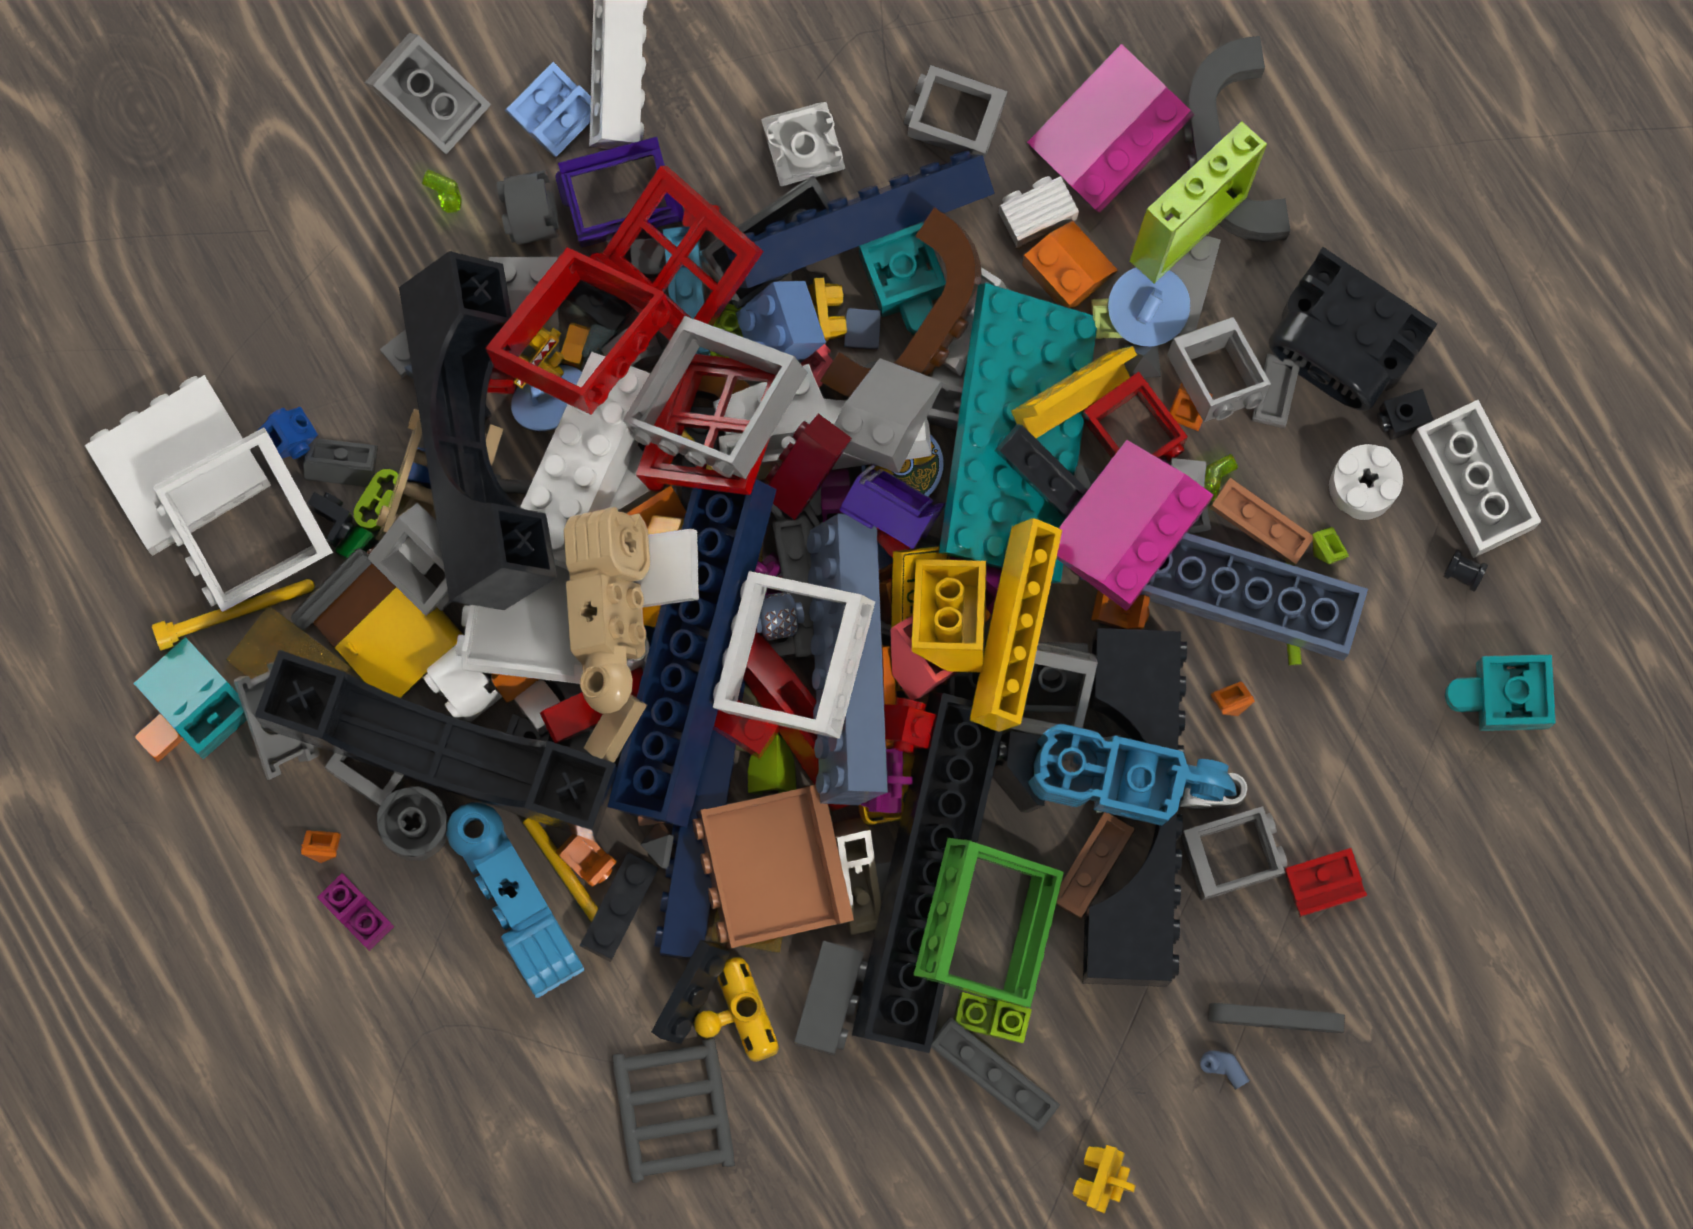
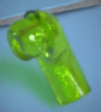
M428 169L424 175L422 185L438 191L441 202L440 208L445 213L457 212L462 205V197L457 182Z
M1232 454L1206 466L1204 488L1213 494L1211 501H1214L1220 492L1222 476L1238 469L1237 462Z

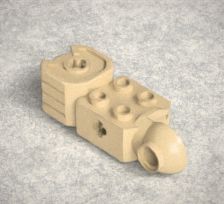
M616 507L571 516L564 527L565 560L570 576V581H566L570 651L582 664L583 673L580 678V688L584 699L592 709L602 714H611L618 711L628 701L632 692L633 679L630 668L627 666V659H639L645 654L646 630L643 624L642 610L644 597L641 591V584L633 583V581L642 580L650 567L648 529L639 513L628 515L624 512H618Z

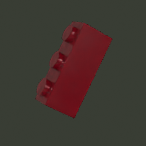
M819 413L810 424L806 421L801 423L792 436L796 443L790 442L778 458L783 463L781 466L776 463L765 478L769 486L777 489L773 504L794 520L811 502L852 440L850 436Z

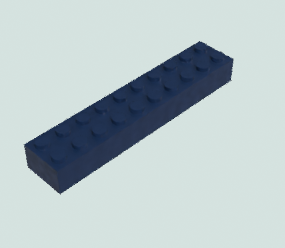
M757 479L750 495L692 488L681 530H697L699 600L661 605L636 697L647 704L623 746L607 806L609 808L626 814L687 828L718 709L713 708V693L716 684L720 682L723 670V654L729 648L732 636V620L738 614L742 584L747 580L749 571L755 572L777 490Z

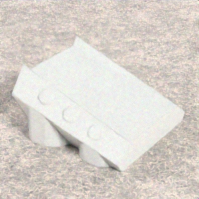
M827 102L815 103L761 119L780 186L800 182L811 176L818 177L845 169L841 148L839 147L834 130L833 117L829 113Z

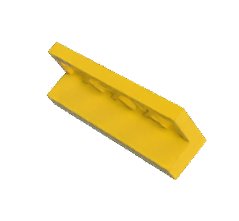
M1134 347L1109 351L1011 410L1016 423L1023 425L1035 438H1038L1092 405L1130 378L1124 363L1137 356Z

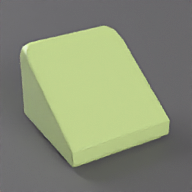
M1109 298L1092 299L1091 312L1097 328L1096 339L1123 338L1116 331L1110 320L1108 312Z

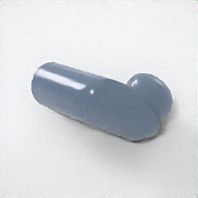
M1212 1050L1205 1052L1200 1060V1067L1204 1072L1226 1075L1235 1090L1250 1081L1236 1057L1231 1053Z

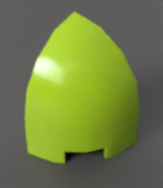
M778 734L760 760L751 755L748 767V793L762 795L766 791L777 790L779 793L796 790L794 759L790 747L784 738Z

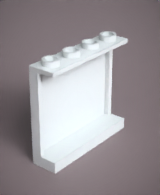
M205 375L200 378L194 376L185 380L179 386L180 390L170 396L168 394L158 396L150 402L151 407L141 413L135 411L126 415L120 420L121 424L110 431L103 429L90 438L91 442L85 445L146 549L152 556L175 543L168 529L174 524L168 514L160 515L151 499L157 495L153 486L243 439ZM248 450L169 492L192 533L270 487L271 484L251 451Z
M555 565L556 579L506 610L464 605L461 625L466 626L465 635H458L456 655L462 656V670L580 684V678L583 673L582 664L570 651L566 581H570L569 571Z

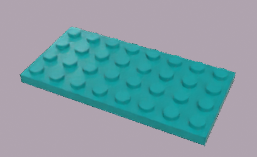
M988 283L978 285L939 548L940 554L968 561H986V566L1002 570L1012 526L1035 518L1059 528L1065 521L995 449L1017 425L1011 410L1092 362L1097 332L1093 315ZM1084 410L1036 438L1073 476L1075 468L1078 466L1084 424L1082 414ZM1057 559L1051 583H1059L1062 579L1064 564Z

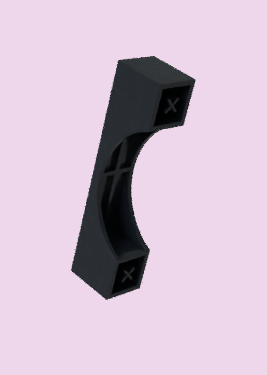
M448 251L399 287L449 601L506 610L556 579L557 574L546 513L526 510L508 497L493 472L486 446L485 404L489 380L494 366L486 347L512 316L504 266L502 263Z
M1097 628L1092 639V654L1096 655L1098 664L1091 690L1090 708L1114 721L1132 740L1183 751L1185 755L1184 745H1178L1179 736L1185 730V710H1179V702H1182V698L1186 695V676H1180V668H1183V662H1186L1187 641H1181V632ZM1176 812L1162 826L1156 824L1148 855L1138 873L1116 894L1103 902L1089 907L1084 915L1082 984L1167 987L1172 982V979L1178 976L1179 955L1173 954V944H1176V941H1179L1180 919H1174V909H1177V905H1180L1181 884H1175V874H1178V870H1181L1182 850L1176 849V840L1179 839V835H1182L1183 830L1182 814H1177Z
M278 650L255 713V718L266 730L593 841L597 837L617 772L616 764L551 741L519 737L447 716L380 690L344 671L282 650Z

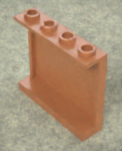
M816 785L696 812L697 819H693V829L696 839H702L705 853L700 854L701 865L704 874H710L713 887L708 888V896L712 909H718L720 922L716 923V932L719 942L725 943L726 949L854 921L828 804H820V793L817 792Z

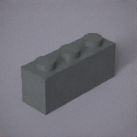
M823 941L794 1045L835 1056L836 1049H844L849 1030L844 1029L843 1024L846 1015L853 1016L859 996L852 994L856 981L863 983L868 962L862 961L864 952Z

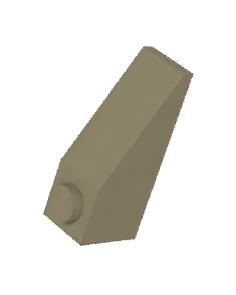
M860 817L832 823L854 921L847 922L849 932L853 935L875 930L881 908V898L871 830Z

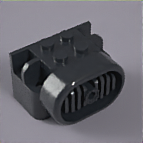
M1322 247L1315 261L1290 295L1282 312V321L1269 338V347L1273 354L1282 362L1284 359H1291L1294 362L1296 360L1301 361L1298 375L1336 401L1355 410L1367 411L1373 407L1383 391L1390 390L1398 384L1438 323Z

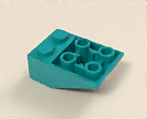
M186 637L133 683L203 760L247 721L238 693Z

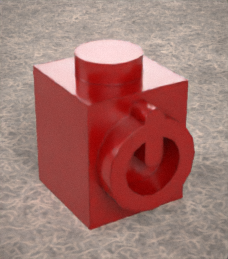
M896 698L895 705L884 704L885 741L893 743L892 749L913 753L914 748H929L936 714L926 712V704L904 698Z

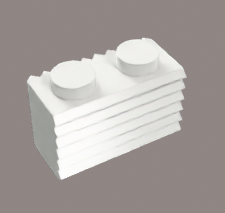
M1051 176L1044 177L1032 185L1033 190L1024 194L1020 190L1015 191L1002 199L1003 204L999 206L998 213L1016 248L1077 219L1079 210L1061 176L1052 180Z

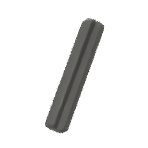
M360 548L356 549L291 615V620L294 624L303 630L307 629L371 565V562L367 559L369 554Z

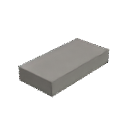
M1267 354L1263 371L1271 385L1264 402L1254 408L1251 421L1285 429L1301 361L1296 360L1294 362L1291 359H1284L1282 362L1275 355Z

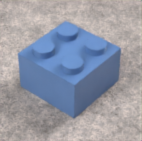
M805 281L772 282L736 312L738 324L744 338L793 355L799 363L803 362L826 343Z

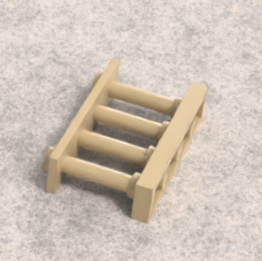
M417 409L413 410L408 423V428L413 431L388 507L382 506L376 525L381 527L379 537L382 538L400 516L396 513L402 494L434 505L431 489L407 482L413 462L428 467L426 453L417 449L422 436L419 410ZM490 424L485 429V438L492 466L503 428Z

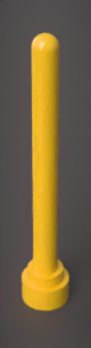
M305 579L244 600L223 612L221 609L177 624H173V621L166 623L164 620L152 624V629L159 649L162 651L174 647L173 643L178 642L179 637L310 593L314 590L315 584L312 580Z

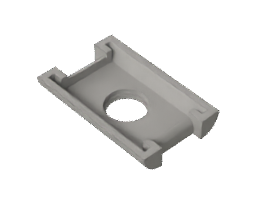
M274 662L267 664L268 672L251 680L249 676H240L234 679L267 780L281 775L279 765L297 756L299 762L310 761L320 756L317 746L275 732L267 733L255 718L257 707Z

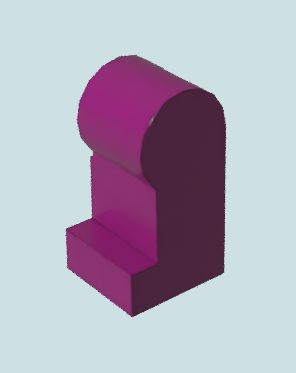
M848 468L831 470L821 485L822 522L829 519L828 514L843 513L839 508L851 489Z

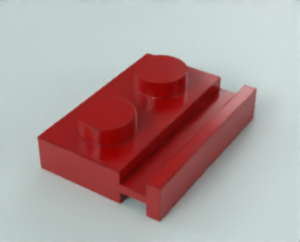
M1352 848L1284 869L1294 903H1296L1299 918L1367 896Z

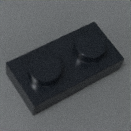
M582 280L577 283L566 297L568 301L612 336L634 312V308L626 301Z

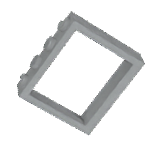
M684 316L624 417L623 422L633 432L632 437L644 445H649L652 442L669 455L676 456L677 453H680L697 466L703 467L704 464H708L725 477L730 478L733 474L746 479L808 372L793 355ZM699 347L776 375L730 455L653 426Z

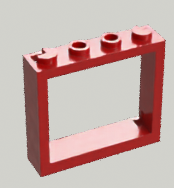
M567 247L487 345L486 350L496 369L592 415L597 407L606 401L609 392L616 383L627 374L629 367L639 354L647 349L650 340L658 330L666 325L672 310L664 292ZM580 280L643 309L582 387L519 358L520 354Z

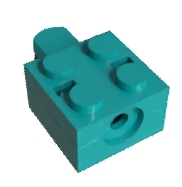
M924 222L859 246V258L877 306L881 311L882 318L900 312L907 330L912 335L916 334L933 308L932 300L938 299L941 296L946 285V280L934 249L915 237Z
M1552 655L1482 656L1476 662L1477 677L1456 678L1445 690L1444 698L1451 710L1456 712L1478 711L1479 731L1545 730L1556 724Z

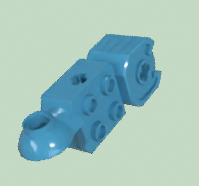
M1062 723L1048 729L1037 740L1042 748L1037 753L1034 761V776L1028 781L1031 790L1041 800L1071 807L1081 806L1091 800L1095 801L1093 810L1161 826L1178 811L1184 787L1191 789L1190 795L1209 801L1220 802L1223 801L1224 796H1236L1235 783L1228 774L1229 766L1225 763L1209 759H1198L1197 766L1187 764L1183 751L1115 735L1109 741H1105L1096 731ZM1065 759L1070 761V767L1075 768V772H1068L1063 768L1062 763Z
M470 802L456 809L451 814L447 823L446 836L449 845L458 855L463 856L473 875L480 873L479 876L474 878L487 900L494 897L498 905L492 908L504 930L512 928V930L503 934L501 939L535 997L543 996L548 991L558 987L560 983L563 984L570 980L572 976L575 977L584 971L582 963L505 834L501 816L493 807L480 802ZM472 821H479L484 824L483 834L474 839L465 835L466 826ZM508 886H512L517 893L515 897L510 898L507 895L505 889Z

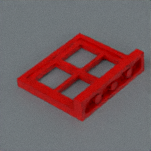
M660 166L603 253H592L590 258L662 292L666 290L680 267L684 265L712 290L694 319L713 326L764 251L668 166ZM666 193L696 218L678 247L648 222ZM642 229L672 254L653 283L624 257ZM706 229H709L737 254L718 283L688 258ZM665 294L672 314L666 325L658 331L670 341L684 316H690ZM627 302V303L630 304L638 313H641V312H642L643 309H641V308H639V307H637V306H635V305H633V304Z
M695 354L653 426L682 436L684 427L709 429L704 445L713 449L719 431L742 434L750 421L724 417L737 379L767 382L763 399L776 375L728 357ZM703 375L727 378L714 416L690 413ZM652 442L645 446L635 475L652 491L661 492L664 484L750 495L768 442L746 479L733 474L730 478L725 477L715 470L706 469L707 464H704L703 467L696 466V468L671 465L674 456L665 453L657 444Z

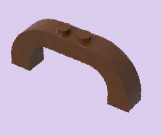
M933 208L915 237L935 249L942 257L947 271L946 285L941 296L902 355L893 362L926 376L930 375L935 366L938 368L942 366L950 353L947 348L954 337L958 339L965 332L969 324L966 319L975 306L977 288L981 284V263L973 241L959 224L936 208ZM839 352L820 381L833 390L850 397L871 368L863 367Z

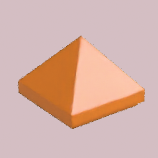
M1242 681L1211 693V698L1223 715L1239 716L1255 702L1254 697Z
M306 831L301 854L319 863L336 857L341 833Z

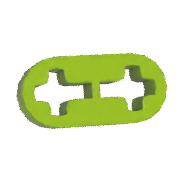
M383 469L373 476L353 511L354 519L358 526L369 532L381 529L380 526L376 525L377 519H369L366 523L362 512L364 510L371 511L376 502L378 503L375 508L377 516H379L382 506L388 507L393 491L387 490L381 499L380 496L383 493V488L380 483L382 481L389 482L392 478L395 485L398 477L396 471Z

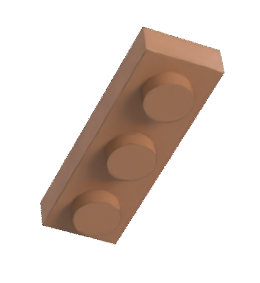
M1231 478L1226 481L1209 507L1293 566L1298 563L1313 540V535Z
M1104 812L1062 881L1056 905L1082 920L1135 829L1111 814Z

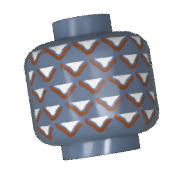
M788 592L765 595L755 632L761 633L766 640L796 635L798 623H804L802 603H795L794 598Z

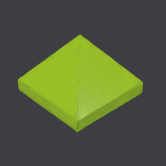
M1333 527L1313 534L1314 557L1328 564L1349 557Z

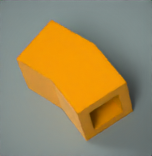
M576 323L569 324L561 350L564 358L560 363L581 368L593 331L592 328Z

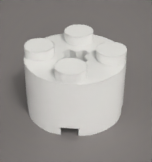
M1371 444L1353 447L1343 454L1332 471L1329 480L1331 498L1336 507L1353 518L1369 520L1379 517L1391 507L1401 492L1403 485L1402 469L1398 460L1386 447ZM1362 476L1372 481L1370 488L1367 487L1366 483L1359 482Z
M456 645L426 669L428 674L423 677L435 693L438 692L441 696L445 695L449 700L444 704L454 718L462 721L467 720L471 723L502 698L499 691L494 690L496 687L487 673L462 670V656L456 655Z

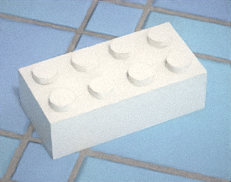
M1479 400L1417 428L1411 436L1473 558L1532 531L1539 525L1541 520Z

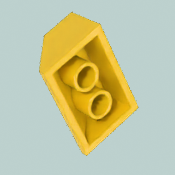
M916 559L912 628L913 653L946 671L983 672L986 561Z

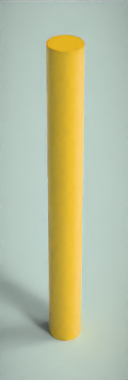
M527 818L523 822L524 826L592 922L599 908L572 869L555 853L558 849L541 824Z

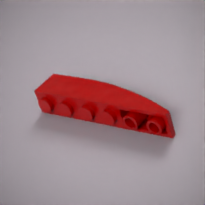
M755 632L743 677L763 708L813 719L816 699L771 645L759 633ZM779 725L780 734L814 785H816L819 762L815 756L814 747L818 735ZM828 804L832 812L849 806L843 804Z

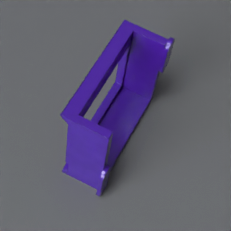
M657 137L558 163L560 171L555 175L563 205L570 207L581 248L611 240L625 218L584 228L571 177L650 156L654 157L658 170L660 166L665 165ZM668 193L664 196L667 206L655 209L648 220L655 228L683 221L684 210L682 205Z
M873 464L857 477L839 510L870 529L875 526L914 549L920 537L926 538L946 502L933 505V499L883 469L874 470L877 465Z

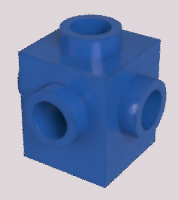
M301 407L288 411L285 408L276 410L268 416V420L258 429H266L282 459L289 456L292 459L301 457L310 450L309 444L318 436V433Z

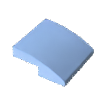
M552 62L504 111L554 157H557L590 123L591 96L580 85L577 86Z

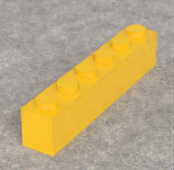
M1035 518L1011 527L983 655V672L979 674L969 719L998 732L1021 725L1062 529Z

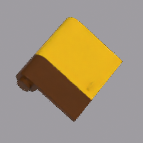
M376 546L369 549L367 553L370 554ZM373 563L313 622L365 683L399 698L408 693L428 673L426 669L457 644L459 634L464 635L450 618L438 608L425 616Z

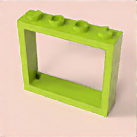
M1241 121L1147 208L1130 262L1155 284L1247 198L1267 143ZM1232 190L1237 197L1233 199L1226 192ZM1172 213L1174 216L1167 221L1165 218Z

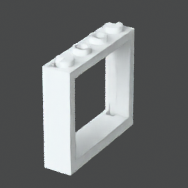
M265 428L250 434L153 486L157 495L151 499L161 516L169 515L174 525L168 529L178 547L185 544L191 555L185 558L189 568L195 577L199 574L202 575L207 584L206 587L202 588L203 593L211 607L218 604L222 612L333 553ZM258 445L310 539L312 546L224 593L169 492Z
M749 571L747 580L744 581L741 587V602L738 614L732 620V636L729 648L723 654V670L720 682L716 684L714 689L713 708L727 714L840 739L875 601L861 594ZM767 588L846 604L816 720L737 702Z

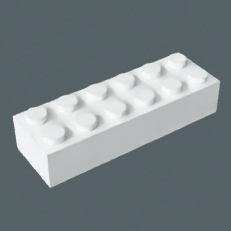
M591 352L576 384L577 386L582 387L605 356ZM630 366L627 374L616 383L609 392L606 401L599 405L592 415L567 404L521 507L526 510L546 513L554 562L557 566L567 569L564 527L571 516L602 509L605 510L610 507L639 443L632 437L633 432L623 422V419L650 375L646 371Z

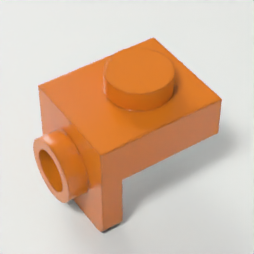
M1098 590L1091 620L1117 629L1142 630L1150 614L1148 607L1150 597L1139 595L1126 611Z
M572 834L555 852L581 879L592 887L597 883L605 881L610 876L613 870L612 867L616 863V860L607 854L595 841L576 834Z

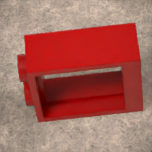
M1140 372L1131 376L1083 411L1082 416L1085 424L1109 456L1113 458L1120 448L1100 421L1138 395L1171 439V441L1152 453V455L1161 460L1166 458L1170 462L1172 458L1178 457L1185 450L1183 445L1188 436Z

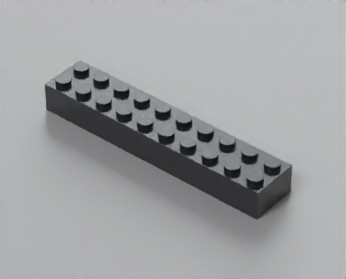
M946 693L929 694L926 712L936 714L929 748H917L911 772L913 783L908 785L852 1036L930 1053L945 985L914 976V971L947 839L953 838L978 842L1003 732L995 731L969 720L973 700Z

